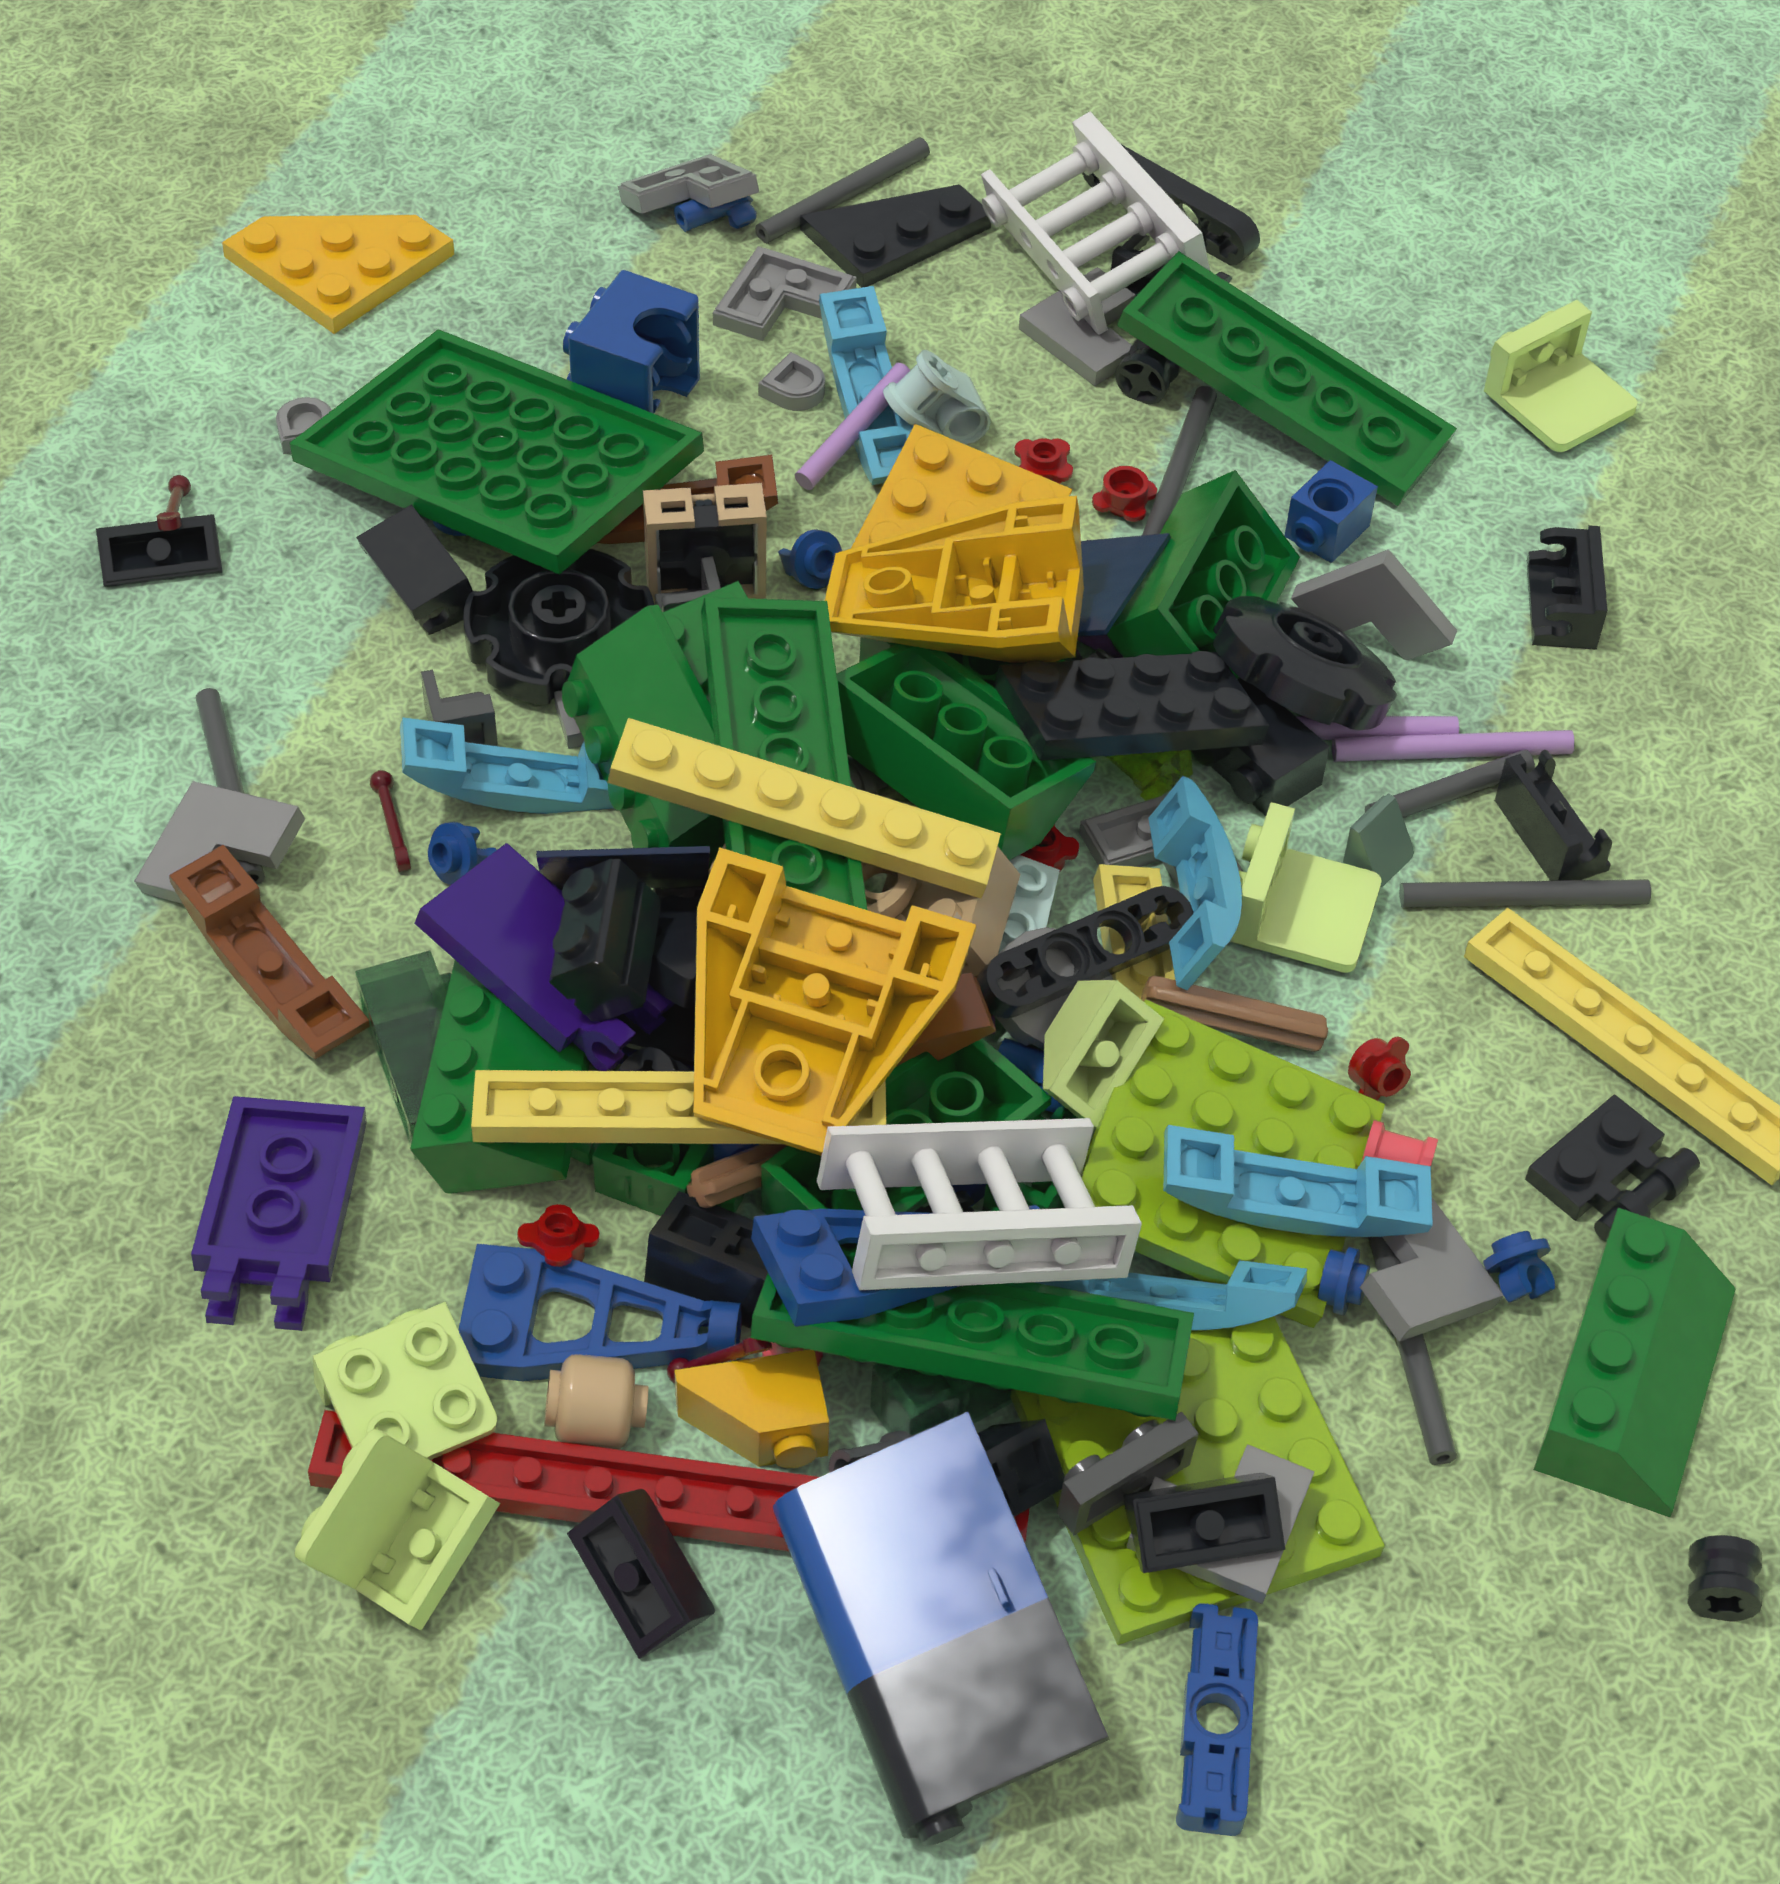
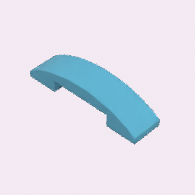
M874 286L819 295L827 349L845 419L892 368L885 346L887 330ZM890 405L884 409L865 431L859 432V437L854 442L862 468L872 485L885 483L913 428V425L903 420Z
M402 718L400 724L402 773L432 790L469 803L516 812L549 814L614 809L608 796V784L598 768V763L594 764L589 760L585 750V742H583L578 756L465 742L464 725Z
M1182 776L1148 819L1155 859L1176 867L1180 892L1188 899L1194 912L1169 942L1176 986L1188 990L1235 934L1241 917L1242 888L1237 862L1222 824L1195 782Z
M1168 1125L1164 1131L1163 1191L1209 1213L1238 1222L1281 1231L1342 1237L1409 1235L1429 1232L1433 1226L1431 1166L1365 1156L1358 1169L1234 1150V1135L1173 1125Z
M1239 1260L1227 1284L1130 1272L1127 1278L1035 1283L1194 1313L1191 1330H1212L1258 1322L1294 1308L1307 1282V1268Z

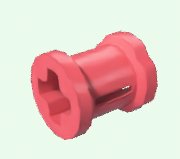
M1374 1120L1362 1161L1365 1156L1431 1166L1438 1139L1427 1137L1423 1141L1385 1130L1384 1122Z

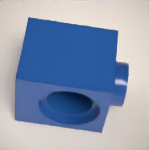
M1330 460L1291 497L1284 536L1295 542L1302 550L1312 552L1332 563L1370 526L1378 486Z

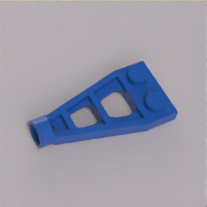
M1036 1205L1028 1206L1030 1210L1040 1209ZM790 1210L779 1214L754 1216L751 1239L795 1327L864 1318L959 1286L859 1290L852 1274V1268L840 1245L858 1243L863 1216H866L864 1210ZM895 1211V1214H896V1215L932 1214V1213H922V1212H896V1211Z
M477 1244L458 1331L479 1377L524 1382L549 1379L550 1370L561 1371L565 1359L574 1354L623 1358L628 1360L634 1369L669 1365L676 1358H685L690 1361L739 1344L742 1329V1303L703 1301L574 1259L565 1266H551L545 1262L544 1256L538 1253L536 1249ZM549 1292H561L587 1301L595 1310L592 1329L588 1334L576 1340L551 1343L537 1340L532 1334L539 1299ZM625 1305L657 1312L663 1318L660 1336L655 1340L643 1342L612 1341L608 1336L613 1309ZM701 1326L708 1327L707 1333L698 1335Z

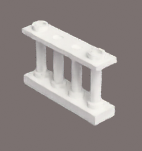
M1088 112L1072 122L1077 145L1073 146L1072 154L1010 190L1005 187L990 169L982 173L981 177L987 195L982 199V205L992 224L997 228L1003 225L1061 291L1065 305L1071 315L1077 321L1084 318L1094 331L1100 335L1108 330L1101 301L1167 264L1178 251L1209 271L1210 268L1202 232L1091 112ZM1083 172L1086 175L1094 173L1100 180V183L1037 220H1034L1024 208L1025 205ZM1110 202L1113 205L1121 203L1128 212L1126 215L1063 251L1050 238ZM1137 233L1142 236L1149 234L1156 243L1091 282L1078 270V267Z
M1090 1118L828 1126L817 1177L820 1190L855 1189L866 1215L863 1216L852 1268V1274L859 1290L1127 1278L1142 1223L1133 1205L1095 1207L1081 1178L1094 1129ZM1053 1181L1065 1208L1030 1210L1018 1182ZM988 1184L999 1211L963 1212L952 1185ZM922 1186L933 1213L896 1215L885 1188Z

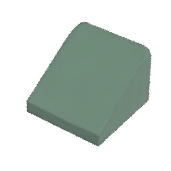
M1389 793L1386 796L1383 795L1350 827L1343 859L1344 864L1376 872L1381 877V887L1412 859L1414 854L1409 833L1394 796Z

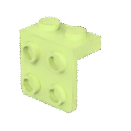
M1578 300L1555 311H1548L1538 320L1514 332H1507L1496 340L1491 349V360L1484 387V392L1550 449L1556 452H1565L1633 416L1638 403L1634 396L1582 354L1592 311Z
M1271 802L1263 826L1251 824L1247 835L1242 860L1249 861L1250 865L1247 872L1239 870L1242 888V909L1240 921L1231 942L1343 973L1351 972L1358 963L1380 891L1381 877L1374 871L1288 849L1295 808Z
M446 1302L426 1310L415 1309L408 1311L393 1319L387 1326L362 1336L352 1335L342 1338L327 1346L322 1352L313 1355L314 1384L324 1406L333 1404L351 1448L361 1442L368 1432L373 1429H379L427 1459L432 1460L492 1434L496 1429L497 1414Z
M373 1429L367 1433L361 1442L350 1450L344 1460L342 1474L327 1498L305 1521L301 1532V1539L295 1548V1557L307 1566L357 1590L407 1624L422 1631L500 1503L381 1430Z

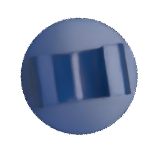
M814 529L802 534L794 543L792 550L783 548L778 551L785 574L793 576L803 586L819 589L829 584L835 554L841 552L842 549L834 535L823 530Z
M448 822L439 825L433 832L428 847V859L436 875L448 885L453 884L496 851V848L480 849L476 847V841L480 835L477 827L464 826L459 822Z
M1523 1231L1503 1237L1491 1244L1494 1254L1486 1258L1483 1264L1489 1274L1500 1272V1289L1508 1302H1514L1528 1294L1530 1299H1535L1555 1289L1553 1274L1547 1264L1540 1259L1551 1251L1547 1239L1533 1240L1529 1231Z

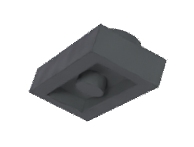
M1182 1411L1177 1414L1176 1421L1168 1419L1159 1424L1157 1420H1150L1143 1423L1126 1437L1122 1444L1123 1447L1103 1459L1099 1455H1091L1069 1470L1064 1477L1057 1514L1073 1536L1125 1505L1124 1494L1147 1491L1150 1489L1155 1477L1166 1480L1188 1467L1191 1463L1199 1433Z

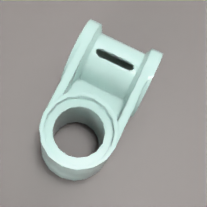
M922 350L917 355V364L898 383L891 382L883 390L884 397L890 407L903 420L913 426L914 424L920 425L965 445L975 443L989 429L991 423L989 414L971 378L966 373L960 372L946 364L937 355L928 350Z

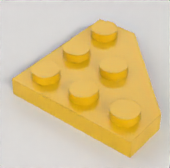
M417 215L263 216L222 242L226 259L333 334L345 328L454 255L453 239Z
M914 424L851 549L1015 502L1071 496L1072 489Z

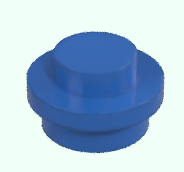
M1348 1247L1346 1253L1331 1249L1328 1253L1321 1277L1318 1299L1327 1302V1305L1333 1306V1313L1344 1316L1349 1303L1361 1306L1365 1294L1360 1289V1286L1369 1276L1370 1266L1359 1263L1360 1249Z

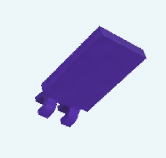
M505 843L421 907L414 924L559 1053L573 1042L585 1053L587 1059L597 1070L611 1071L622 1062L625 1054L621 1050L633 1040L636 1032L618 1018H611L603 1022H592L574 1006L575 999H567L549 983L555 952L553 949V939L559 930L562 909L565 905L562 891L508 843ZM648 983L646 1001L643 1007L624 1013V1015L650 1035L666 1021L662 1015L675 1003L662 996Z
M233 1096L191 1252L194 1271L206 1272L201 1287L202 1299H209L205 1314L206 1323L234 1325L239 1305L240 1283L272 1286L270 1294L271 1305H277L274 1318L275 1329L303 1330L308 1305L309 1282L331 1281L367 1124L365 1107Z

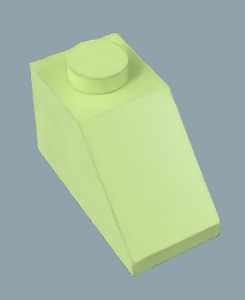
M1118 980L1078 981L1044 1036L1043 1090L1079 1119L1090 1118L1094 1128H1097L1114 1087L1125 1084L1164 1018Z

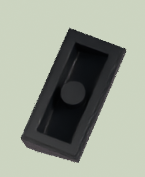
M214 514L181 518L182 526L170 531L158 529L157 521L96 528L104 587L222 573L217 524Z
M1253 1473L1123 1495L1125 1511L1142 1573L1285 1550L1276 1481L1274 1476L1266 1473Z
M638 1489L617 1494L567 1532L638 1659L656 1651L715 1613L714 1605L645 1490Z

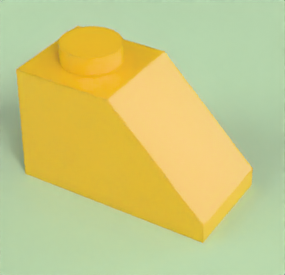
M803 1350L675 1370V1396L678 1417L758 1467L777 1464L782 1468H798L813 1462L816 1458L828 1456L829 1418L814 1350Z

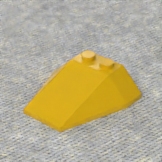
M1077 495L1015 502L836 553L825 596V601L828 603L831 632L1008 663H1025L1035 660L1056 662L1060 659L1075 658L1084 592Z
M719 848L697 907L694 1116L822 1156L828 1126L851 1125L956 990L976 932V924L911 905L906 922L788 887L786 886L783 866Z

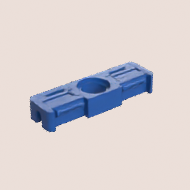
M1202 1603L1193 1608L1189 1625L1190 1628L1196 1629L1193 1630L1191 1666L1184 1691L1180 1756L1185 1757L1181 1804L1178 1806L1176 1823L1181 1829L1187 1831L1236 1836L1241 1833L1247 1815L1258 1616L1251 1609L1238 1607L1233 1608L1231 1617L1218 1615L1217 1605ZM1208 1703H1220L1233 1710L1237 1717L1238 1725L1234 1730L1226 1734H1215L1201 1726L1196 1712Z

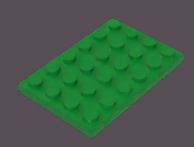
M439 329L289 443L293 462L399 507L406 508L412 504L418 514L557 574H561L643 504V491L661 489L704 452L703 434L700 431Z

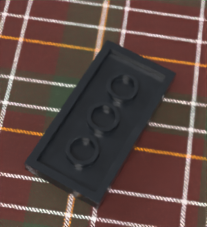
M1196 651L1192 654L1160 656L1142 654L1137 657L1108 659L1088 657L1082 660L1057 662L1035 660L1023 664L999 665L994 681L996 690L1040 761L1263 745L1269 728L1266 719L1217 652Z

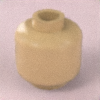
M581 1354L570 1355L563 1362L561 1371L550 1370L544 1427H555V1435L559 1442L619 1450L628 1441L631 1427H645L648 1386L635 1384L634 1368L626 1359Z

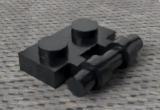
M1614 1094L1533 1162L1528 1168L1525 1180L1575 1221L1592 1206L1597 1209L1603 1216L1595 1222L1594 1229L1597 1235L1606 1242L1618 1208L1650 1218V1210L1663 1199L1673 1200L1688 1186V1177L1700 1167V1161L1692 1150L1685 1147L1680 1148L1670 1158L1665 1156L1659 1158L1654 1153L1661 1147L1665 1134ZM1630 1173L1641 1181L1632 1191H1621L1616 1187Z

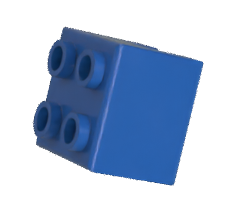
M626 270L620 271L608 288L600 287L596 291L590 305V311L582 321L572 322L565 333L563 352L568 354L570 359V372L567 380L651 413H655L661 402L659 399L653 400V391L666 390L687 397L700 380L698 296Z

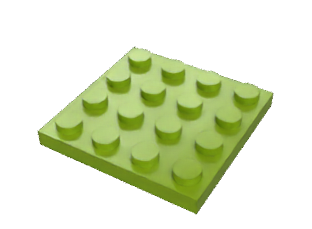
M1145 999L1144 1002L1162 1016L1164 1020L1125 1084L1114 1087L1099 1125L1095 1129L1081 1174V1178L1095 1207L1133 1205L1142 1223L1135 1251L1204 1282L1227 1284L1239 1260L1307 1268V1282L1296 1306L1280 1313V1315L1314 1328L1323 1317L1327 1303L1318 1299V1294L1328 1253L1331 1249L1342 1252L1346 1237L1288 1232L1238 1222L1196 1208L1163 1191L1164 1131L1168 1125L1230 1134L1234 1135V1150L1358 1169L1362 1162L1373 1121L1381 1120L1385 1104Z
M1275 1317L1231 1328L1191 1330L1177 1414L1182 1411L1199 1435L1190 1465L1165 1481L1178 1486L1234 1477L1247 1444L1315 1471L1266 1595L1380 1557L1385 1545ZM1015 1389L1011 1390L1010 1395L1021 1422L1045 1419L1064 1476L1077 1463L1091 1455H1099L1103 1459L1123 1447L1122 1444L1126 1437L1143 1423L1157 1420L1161 1424L1168 1420L1154 1416L1140 1417L1127 1411L1082 1402L1068 1403L1056 1397ZM1062 1490L1053 1494L1057 1507L1059 1506ZM1125 1505L1074 1536L1066 1526L1117 1645L1190 1621L1193 1608L1198 1604L1217 1605L1218 1611L1251 1600L1176 1568L1142 1573L1136 1552L1126 1548L1131 1530Z

